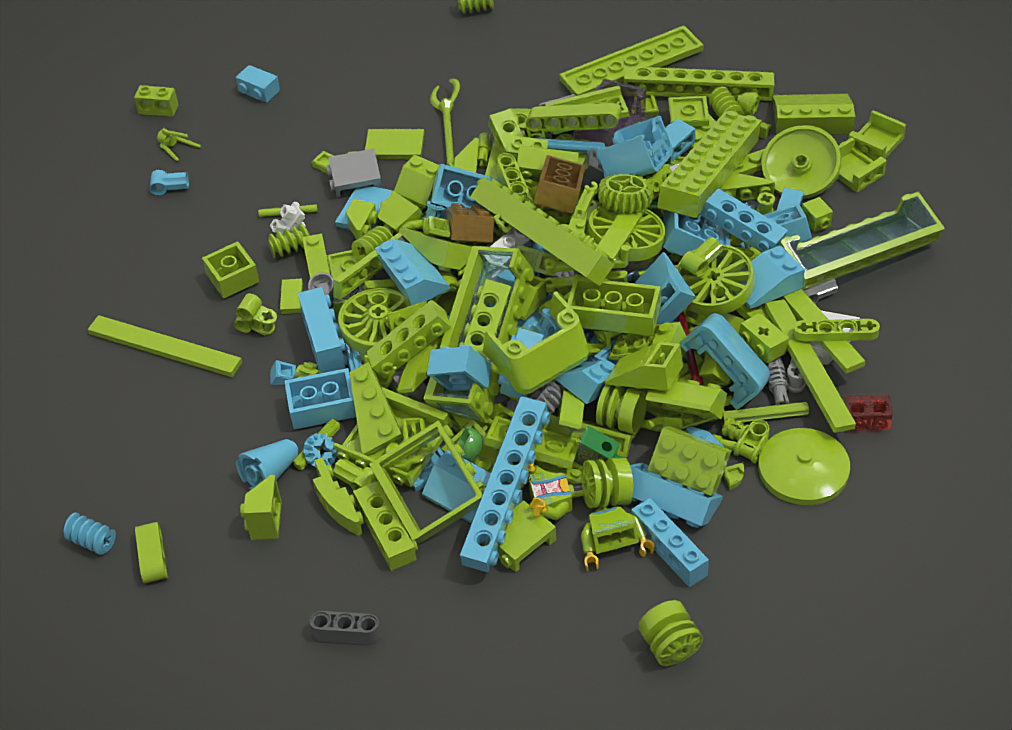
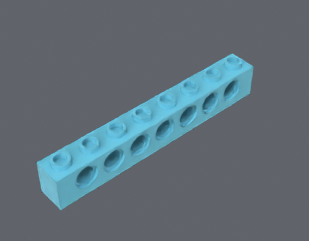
M520 397L462 548L460 558L463 566L489 573L491 566L496 565L499 552H497L500 544L503 545L506 538L505 528L507 524L512 522L514 504H518L521 497L522 483L525 484L528 479V466L533 464L536 451L534 450L537 444L540 445L543 438V426H547L550 419L547 403ZM528 423H533L532 426H525ZM521 442H525V443H526V444L523 445V446L518 445V444L521 443ZM512 462H519L517 465H510ZM506 481L512 482L509 485H503V483ZM498 501L505 502L502 505H495V503ZM491 521H496V522H497V523H496L495 525H493V526L487 525V524H488L489 522H491ZM482 542H490L487 546H480Z

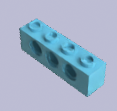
M719 188L705 202L701 214L704 218L760 252L777 247L788 232L784 227Z
M651 498L632 509V515L637 516L648 535L646 539L654 543V550L688 587L708 576L709 559Z

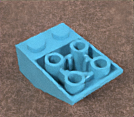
M664 252L636 281V284L661 286V307L657 319L658 324L672 323L696 297Z

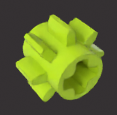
M304 362V365L297 367L295 378L320 374L321 371L317 370L318 364Z

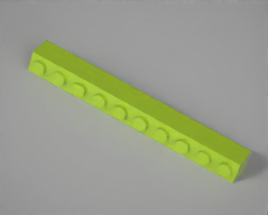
M483 177L470 196L495 215L499 213L501 219L598 286L602 284L615 265L608 260L609 255L601 249H598L596 252L595 249L597 247L587 240L582 243L584 238L575 232L570 235L572 230L563 224L558 227L560 222L551 216L546 219L548 214L539 208L534 211L536 206L527 200L523 203L525 199L516 193L513 194V191L503 185L502 187V184L494 178L489 181Z

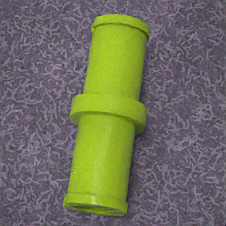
M481 133L479 135L477 165L479 163L478 167L481 168L487 166L488 155L491 152L489 146L491 136L488 133Z

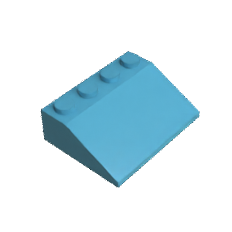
M663 209V224L665 227L663 248L672 254L677 253L684 256L686 252L697 249L711 237L716 238L720 244L730 246V233L701 216L702 212L697 218Z

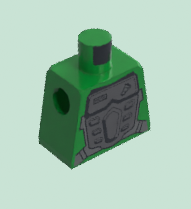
M587 426L579 441L574 462L583 466L586 460L596 461L601 459L606 464L609 458L622 457L617 455L620 444L596 429Z

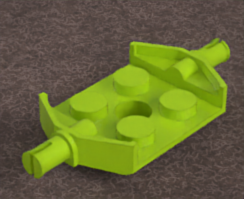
M732 396L726 397L724 407L732 405L730 403ZM657 408V418L646 420V427L651 429L658 426L662 428L671 426L683 431L687 427L697 426L707 421L713 422L718 419L675 411H668L667 414H664Z

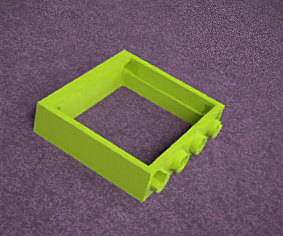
M439 420L369 464L411 539L416 541L418 545L478 508L486 488L482 481L477 482L474 474H476V471L470 462L466 463L462 456L465 455V452L459 443L455 444L451 437L454 434L448 424L444 426ZM441 435L476 496L420 530L386 469Z

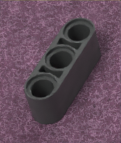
M318 611L310 618L313 636L319 642L374 645L381 638L379 621L372 614Z

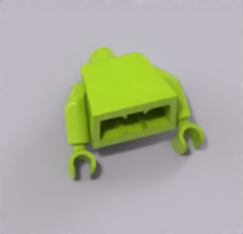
M393 191L388 199L381 202L377 218L384 225L383 227L387 228L391 233L397 234L400 228L414 231L423 229V217L425 215L417 206Z

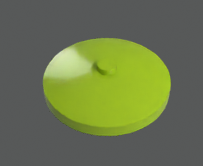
M809 125L794 126L778 133L768 143L762 156L765 179L775 181L774 191L782 195L784 187L803 191V199L817 196L826 191L835 182L841 169V153L835 139L823 129Z
M794 428L774 435L764 444L759 455L758 470L763 484L776 497L797 505H817L830 501L843 491L849 479L850 460L844 447L830 435L809 428Z

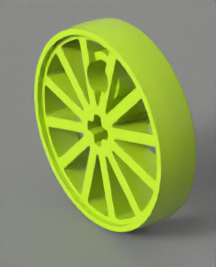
M602 205L596 207L591 212L586 226V236L593 237L594 242L597 244L600 243L616 216L610 213L615 210H608L607 207ZM646 209L645 214L627 241L631 243L628 245L630 247L628 261L650 259L656 256L663 247L665 238L664 224L656 214Z
M721 244L723 251L717 257H724L717 267V257H715L711 261V268L708 267V270L702 277H697L685 270L679 262L676 267L677 271L687 285H691L689 288L694 294L699 292L697 297L686 308L694 313L710 316L713 313L727 314L744 305L751 297L755 288L754 269L745 253L735 247ZM732 260H736V261H737V262H735V263H733L732 265L729 266V264L731 263ZM742 269H747V270H748V272H738V271H740V270H742ZM687 273L693 276H683V274ZM747 281V284H746V285H742V284L737 283V282ZM729 289L738 292L739 294L733 297L729 293ZM707 295H710V304L703 303Z
M387 288L368 289L353 295L343 304L338 316L339 329L344 342L353 350L368 355L367 351L378 343L376 342L378 334L380 333L383 339L387 336V333L391 332L390 325L386 326L384 322L387 314L411 306L402 292ZM390 302L396 303L391 308H388ZM368 303L369 309H366L362 305ZM370 336L369 342L364 341V339Z

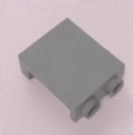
M374 149L329 157L330 165H326L328 177H333V180H329L331 191L336 192L337 198L341 197V190L367 185L382 188Z

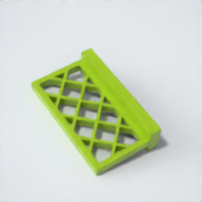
M619 85L545 103V106L615 103L621 108L620 118L629 117V111L621 95ZM566 130V131H553V133H554V134H558V133H563V132H567V131H571V130Z

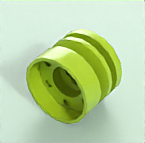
M605 384L597 405V425L608 426V428L614 429L618 424L619 431L634 435L638 433L647 411L648 401L645 400L648 394L647 390L630 387L626 391V386L617 387Z
M609 458L606 464L601 459L596 461L586 460L583 463L581 484L583 497L588 508L606 507L608 503L611 506H625L631 503L634 489L633 475L626 458Z
M666 601L655 606L642 617L638 625L643 638L648 645H651L650 649L657 661L663 666L675 665L686 660L703 643V636L694 622L690 621L691 617L680 601Z

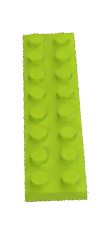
M685 26L563 72L559 74V77L566 88L577 96L610 88L624 82L625 66L660 68L703 51V44Z

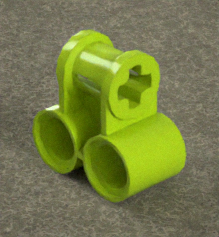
M246 294L236 310L238 317L234 321L235 328L243 333H249L252 329L261 335L272 334L275 329L274 323L276 322L277 314L272 309L262 306V301L258 296Z

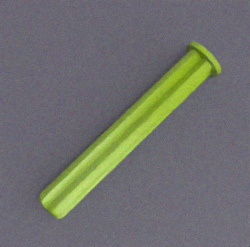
M807 402L730 411L723 410L721 423L724 426L726 420L731 417L736 422H750L754 420L803 416L809 414V406Z

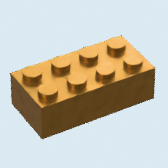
M547 155L533 203L544 209L549 207L557 209L562 214H574L585 165Z
M451 203V207L446 206L445 219L449 220L451 240L493 242L494 216L485 207L472 204L471 208H466L463 204Z

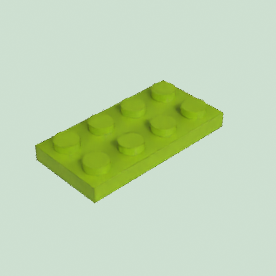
M495 416L484 445L500 450L511 420ZM542 429V441L540 445H536L534 450L536 451L535 460L554 464L559 468L572 469L580 439ZM521 442V443H519L518 445L523 446V445H525L526 443H525V442Z

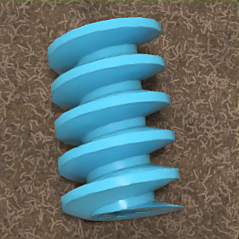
M76 512L69 516L64 526V537L66 540L87 548L92 552L95 551L99 555L107 553L115 542V530H110L108 526H102L99 522L95 523L94 520L80 516Z

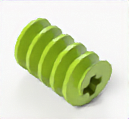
M457 0L458 10H462L463 14H466V9H469L470 13H472L474 7L479 12L480 6H482L484 11H486L487 5H489L491 10H493L494 6L493 0Z
M719 87L711 93L709 104L719 118L725 111H735L739 115L745 116L741 106H739L728 88Z
M299 224L298 230L295 226L291 227V233L288 229H284L283 235L280 231L276 232V238L273 234H269L268 243L273 258L275 259L276 252L282 257L283 250L291 254V247L296 252L298 251V245H301L304 249L302 237L310 236L307 228L303 224Z
M383 226L374 227L352 243V253L360 261L374 251L376 247L391 239L393 235Z

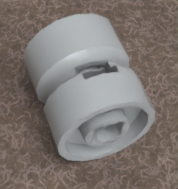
M324 272L313 275L308 282L309 290L322 287L324 295L328 294L331 306L329 309L333 308V277Z

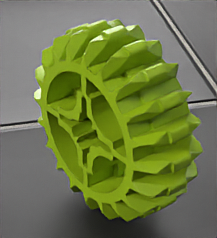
M619 173V175L612 174L611 177L606 176L605 179H602L597 194L599 203L603 207H607L608 210H615L616 213L623 212L624 214L629 212L632 214V212L639 213L640 210L644 211L647 207H650L654 192L652 184L647 179H643L642 176L637 177L635 174Z

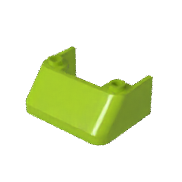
M557 291L553 293L549 314L555 319L561 330L527 349L518 340H510L502 345L490 329L485 331L483 352L514 389L521 394L534 392L585 362L588 358L589 346L579 317Z

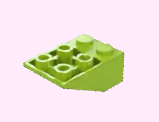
M666 322L656 325L653 336L620 333L609 358L619 361L621 357L658 342L679 344L686 337V334L680 322ZM681 347V354H682V357H683L685 351H684V349Z
M658 342L621 357L605 380V384L617 387L627 386L637 389L647 388L668 391L683 367L680 344Z

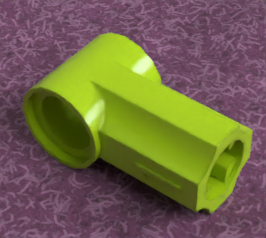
M708 238L694 252L688 251L684 254L680 262L681 267L697 277H702L708 270L709 263L723 251L722 245L716 238Z
M345 458L343 460L339 459L333 469L334 476L349 484L353 491L378 481L371 468L365 467L362 469Z

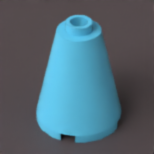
M285 439L243 452L236 461L240 478L244 483L246 481L249 482L251 485L249 489L251 490L270 475H275L277 480L298 456V447L293 441Z

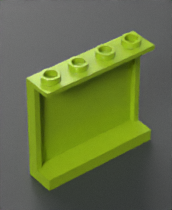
M382 387L402 433V419L424 417L425 428L438 420L444 426L448 424L450 429L452 428L453 424L448 413ZM415 423V425H416V432H417V433L421 432V431H420V424H419V423ZM358 424L342 445L337 443L333 445L339 459L343 460L345 458L362 469L365 467L371 468L369 464L386 454L387 448L385 446L369 456L363 455ZM407 424L408 437H412L411 424ZM441 435L427 443V448L423 449L429 451L424 461L411 464V468L405 472L392 466L386 469L393 482L400 486L404 484L412 487L442 443L443 438ZM402 437L394 443L400 444L404 438Z

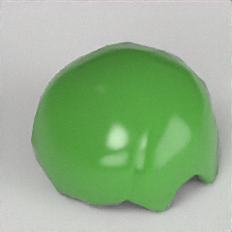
M468 426L465 427L458 441L465 452V455L462 457L469 462L474 460L482 451L483 446L481 434Z

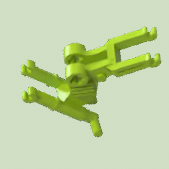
M591 182V188L585 185L569 225H563L572 230L570 235L575 232L584 238L582 243L587 240L597 247L598 244L594 242V238H591L589 235L586 236L589 216L597 207L593 197L598 192V185L596 182ZM628 245L621 247L620 256L614 261L613 264L615 265L612 269L625 268L628 265L630 250ZM551 258L545 259L547 274L577 271L564 261H555ZM609 272L604 280L627 283L628 272ZM578 274L568 277L546 278V292L551 293L558 288L572 287L575 277H587L584 275L578 276Z

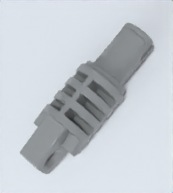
M778 357L769 363H765L770 370L769 390L774 394L775 405L789 404L786 392L788 389L786 372L781 357Z

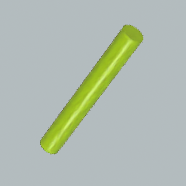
M317 204L299 206L303 213L318 212ZM281 208L259 210V217L281 216Z

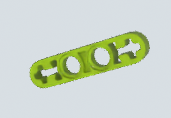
M873 319L801 320L794 324L793 335L794 338L803 342L874 340L879 336L880 325ZM828 328L831 331L828 333L821 332L820 329ZM851 328L853 331L844 332L842 329Z

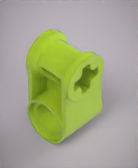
M764 420L752 421L743 436L738 440L734 449V455H742L751 459L752 463H757L764 444L769 440L768 423Z

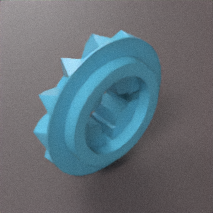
M315 433L305 441L303 448L306 460L314 467H316L314 460L322 457L326 465L333 464L337 457V452L333 446V438L326 436L325 433ZM321 445H323V449L326 450V452L322 455H320V451L317 450V448Z

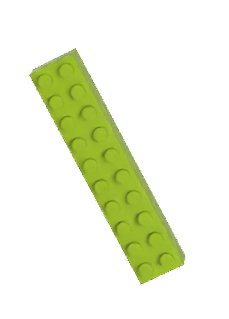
M725 111L660 185L657 208L697 218L709 197L718 188L720 189L758 142L762 120L756 119V117L751 115H739L735 111Z

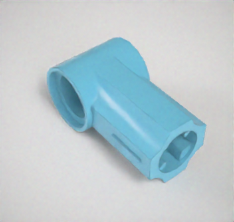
M155 170L151 173L150 192L155 195H163L167 190L189 189L188 174L186 172L167 174L165 171Z

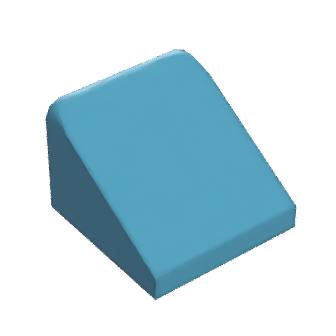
M276 360L270 370L271 385L285 384V380L295 379L296 365Z

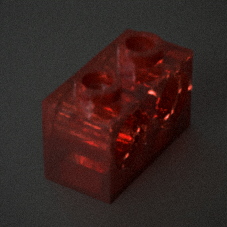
M889 394L845 395L844 404L856 423L855 428L851 430H883L891 428L893 412Z

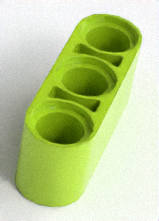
M159 522L136 526L135 534L143 583L166 579L168 576Z

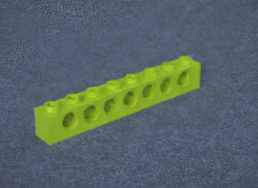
M625 66L623 94L706 96V98H709L715 89L726 87L735 99H738L739 95L744 93L756 92L760 100H773L774 73Z

